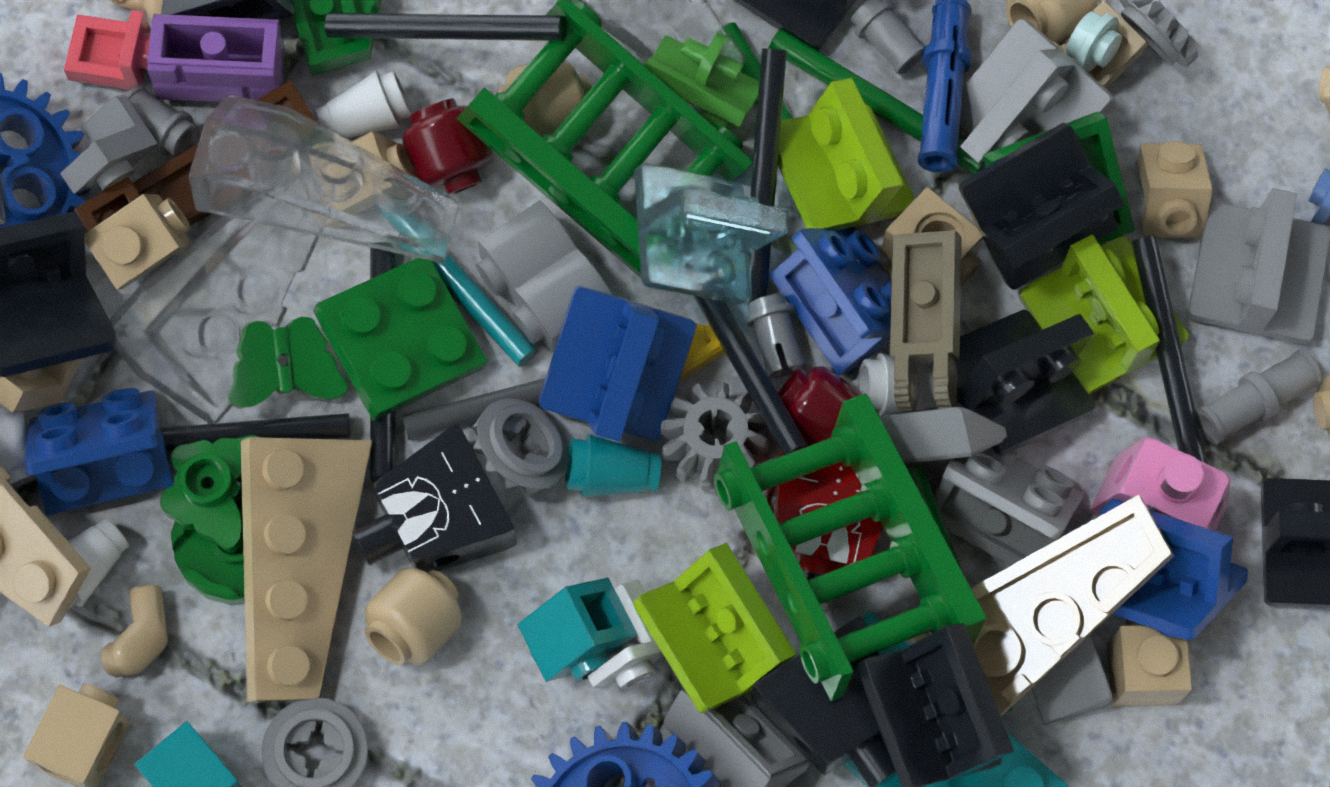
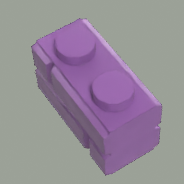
M154 14L151 25L147 71L151 83H153L157 99L245 103L247 100H253L254 102L283 85L285 45L279 20Z

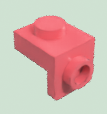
M131 10L128 22L77 14L64 66L67 79L123 89H131L137 85L142 86L145 70H148L147 62L151 28L145 12Z

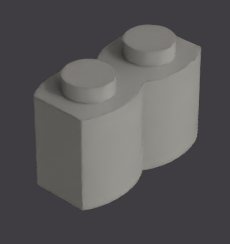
M541 200L478 241L479 254L482 261L476 264V268L481 278L496 296L504 291L516 304L518 309L512 315L524 336L532 344L541 340L552 353L555 350L572 293L576 286H584L613 295L593 265L577 249L561 223Z

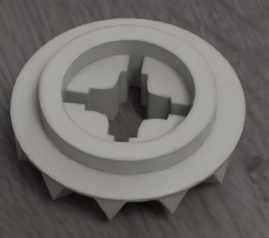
M1119 0L1125 8L1121 12V16L1150 44L1148 47L1165 62L1173 65L1177 61L1182 66L1188 67L1198 57L1196 41L1160 1Z
M514 398L497 400L485 408L472 427L478 435L473 451L486 457L485 473L497 471L503 476L505 490L519 485L528 496L543 488L550 490L564 476L567 470L569 456L565 437L555 421L534 404ZM519 433L522 434L520 439L522 443L521 450L526 455L523 459L517 457L515 445L511 442Z
M325 698L300 700L285 707L269 724L262 742L261 752L264 770L275 787H354L358 784L365 764L368 761L367 737L359 719L344 705ZM318 725H322L321 732L324 736L323 739L326 747L335 750L337 754L343 755L342 757L333 756L332 759H321L318 769L314 771V777L310 778L306 758L298 755L293 750H288V747L299 748L300 745H310L313 741V735H317Z

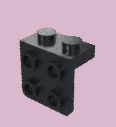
M76 211L0 228V377L21 374L112 351L116 347V332L86 276L84 226Z

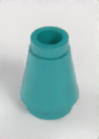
M587 434L585 440L571 438L568 447L569 462L565 472V487L567 490L580 491L581 497L643 493L644 491L657 492L661 476L660 454L648 453V451L592 434Z

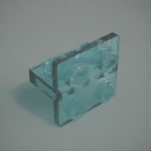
M644 163L637 167L634 174L641 279L643 285L650 288L735 304H743L751 300L749 254L787 234L786 209L759 204L757 198L744 196V189L740 183Z

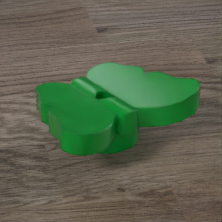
M301 316L291 320L286 327L272 329L264 321L256 320L248 323L242 329L241 339L236 350L240 361L236 362L233 367V383L228 393V401L230 405L238 409L250 408L265 401L275 390L279 394H287L295 389L310 398L332 400L346 393L348 384L339 373L334 356L330 352L325 351L327 340L319 331L313 319ZM279 356H284V357H285V359H286V365H285V366H283V365H281V364L279 363V361H278Z
M248 435L237 439L221 438L213 444L202 440L177 446L171 455V462L177 471L174 476L175 485L167 488L160 498V506L167 517L176 521L185 530L195 529L201 538L215 542L227 553L236 552L243 542V519L234 502L242 497V487L240 484L242 482L241 441L248 437H258L256 435ZM207 483H214L210 489H204Z

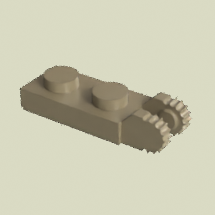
M956 230L898 234L893 237L890 357L894 360V396L896 408L900 412L915 411L918 404L919 377L916 362L934 361L932 390L938 409L956 407L958 375L955 360H959L962 254V237Z

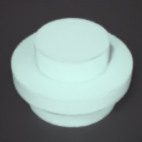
M1094 11L1087 13L1073 31L1066 53L1076 59V63L1086 72L1091 71L1097 65L1105 67L1117 53L1122 41V35L1117 33L1119 19L1110 13H1106L1103 16Z

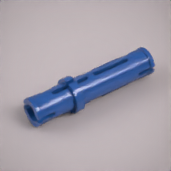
M936 0L935 5L933 4L931 39L930 43L925 46L922 59L923 66L928 71L923 106L920 153L917 159L919 166L930 172L945 173L952 171L955 165H958L957 151L962 114L964 74L969 71L972 63V52L967 46L969 16H971L972 9L966 0Z

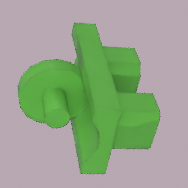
M717 32L708 47L690 37L686 39L685 43H682L665 35L651 58L649 57L645 63V67L682 99L702 108L700 115L713 126L720 125L730 131L735 126L740 127L758 100L759 81L741 73L743 64L724 55L730 38Z

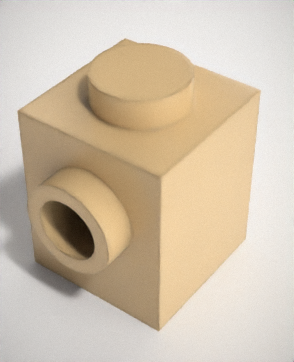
M1127 620V626H1120L1108 641L1112 707L1178 705L1192 690L1188 640L1168 637L1159 633L1156 629Z

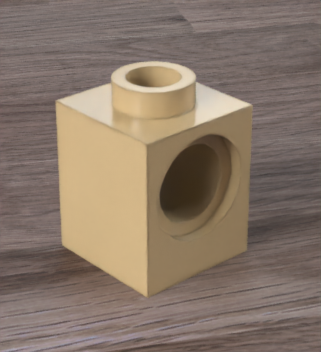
M926 187L886 229L880 252L892 261L894 235L956 230L962 237V287L974 275L982 263L977 254L983 238L976 226L930 188Z
M86 683L82 684L79 692L59 684L23 758L35 769L75 787H99L130 722L120 710L115 709L119 699L112 694Z

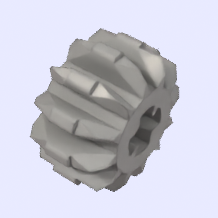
M725 381L719 383L716 397H709L706 389L697 383V385L692 387L693 404L685 399L676 397L671 402V411L675 418L663 420L661 423V435L671 440L663 446L662 455L664 460H682L676 473L677 478L681 481L689 479L696 471L700 473V489L704 492L710 491L712 487L713 476L718 471L724 445L737 441L750 468L759 465L754 455L766 454L768 451L769 439L759 434L766 427V423L759 412L748 413L753 401L749 393L741 394L734 401L728 399L729 384ZM715 428L725 431V444L720 445L719 439H715L714 446L703 442L704 430L710 429L711 435H714Z

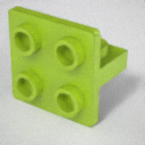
M852 78L831 82L808 115L781 120L778 168L806 228H825L837 231L895 218L915 199L872 108L864 103Z
M1092 234L1070 246L1061 268L1021 289L1019 299L1042 330L1081 314L1095 333L1078 355L1082 362L1073 371L1089 395L1157 359L1155 348L1160 341L1157 336L1159 328L1153 313L1145 304L1133 247L1127 237L1120 236L1100 246ZM1174 312L1182 346L1186 343L1189 334Z
M727 542L709 549L673 582L643 593L633 602L635 610L700 713H706L751 692L753 684L797 655Z

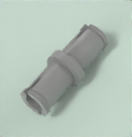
M1300 349L1289 358L1260 374L1249 372L1238 380V387L1212 403L1196 409L1201 432L1211 443L1218 444L1224 441L1227 436L1257 419L1267 422L1277 416L1281 405L1307 389L1322 383V373L1317 362L1307 351Z

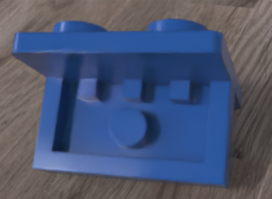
M825 228L801 229L792 237L798 250L774 269L769 276L784 295L787 302L794 305L796 315L837 375L850 374L864 359H868L890 340L892 280L879 263L881 254L878 247L864 232L854 228L837 231Z
M576 286L573 290L539 397L541 408L586 421L595 435L620 442L623 432L651 441H658L661 438V423L668 417L671 402L673 401L696 331V323L684 316L584 286Z
M123 388L106 394L101 399V402L76 407L71 402L58 403L42 409L38 416L29 420L24 463L28 475H35L47 516L174 485V475L158 419V400L155 390L139 392L137 388Z
M1112 498L1100 509V516L1125 502ZM1149 510L1175 556L1110 616L1121 617L1148 626L1168 637L1193 640L1247 583L1248 569L1231 563L1232 536Z

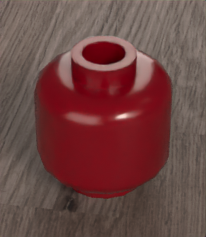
M454 98L432 104L410 115L409 119L412 125L403 133L402 137L403 145L421 185L428 188L444 186L448 196L460 193L483 182L479 171L488 166L494 156L491 148L457 120V117L467 106H457Z
M823 366L813 367L807 372L801 368L796 369L778 391L779 396L808 446L831 438L843 401L862 395L858 389Z

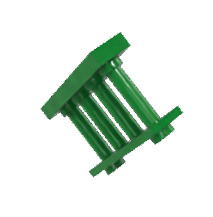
M558 0L546 15L565 16L567 22L565 40L548 41L503 94L496 92L493 95L484 87L457 117V120L647 283L662 274L677 256L666 245L668 238L665 234L715 173L718 172L729 182L746 171L753 160L742 152L744 149L743 144L735 134L723 126H713L605 32L601 28L603 23L600 17L590 7L580 1L572 3L570 0ZM576 48L603 72V75L552 135L544 134L541 137L523 121L525 114L522 110ZM624 90L651 115L599 177L591 176L589 178L571 163L573 159L571 151L619 93ZM669 131H671L698 156L649 216L636 219L619 204L621 198L618 193Z
M867 393L843 401L831 438L751 468L737 441L724 445L718 471L714 474L717 495L726 510H735L802 643L800 646V657L804 669L813 683H822L830 701L843 697L854 672L850 665L851 662L929 631L933 634L946 626L964 623L972 645H974L987 618ZM840 462L846 467L852 466L862 485L860 493L782 523H778L762 492ZM867 518H871L874 522L880 521L891 541L890 549L807 580L791 547ZM898 574L903 578L910 577L921 598L919 607L840 638L836 637L820 606L821 604Z

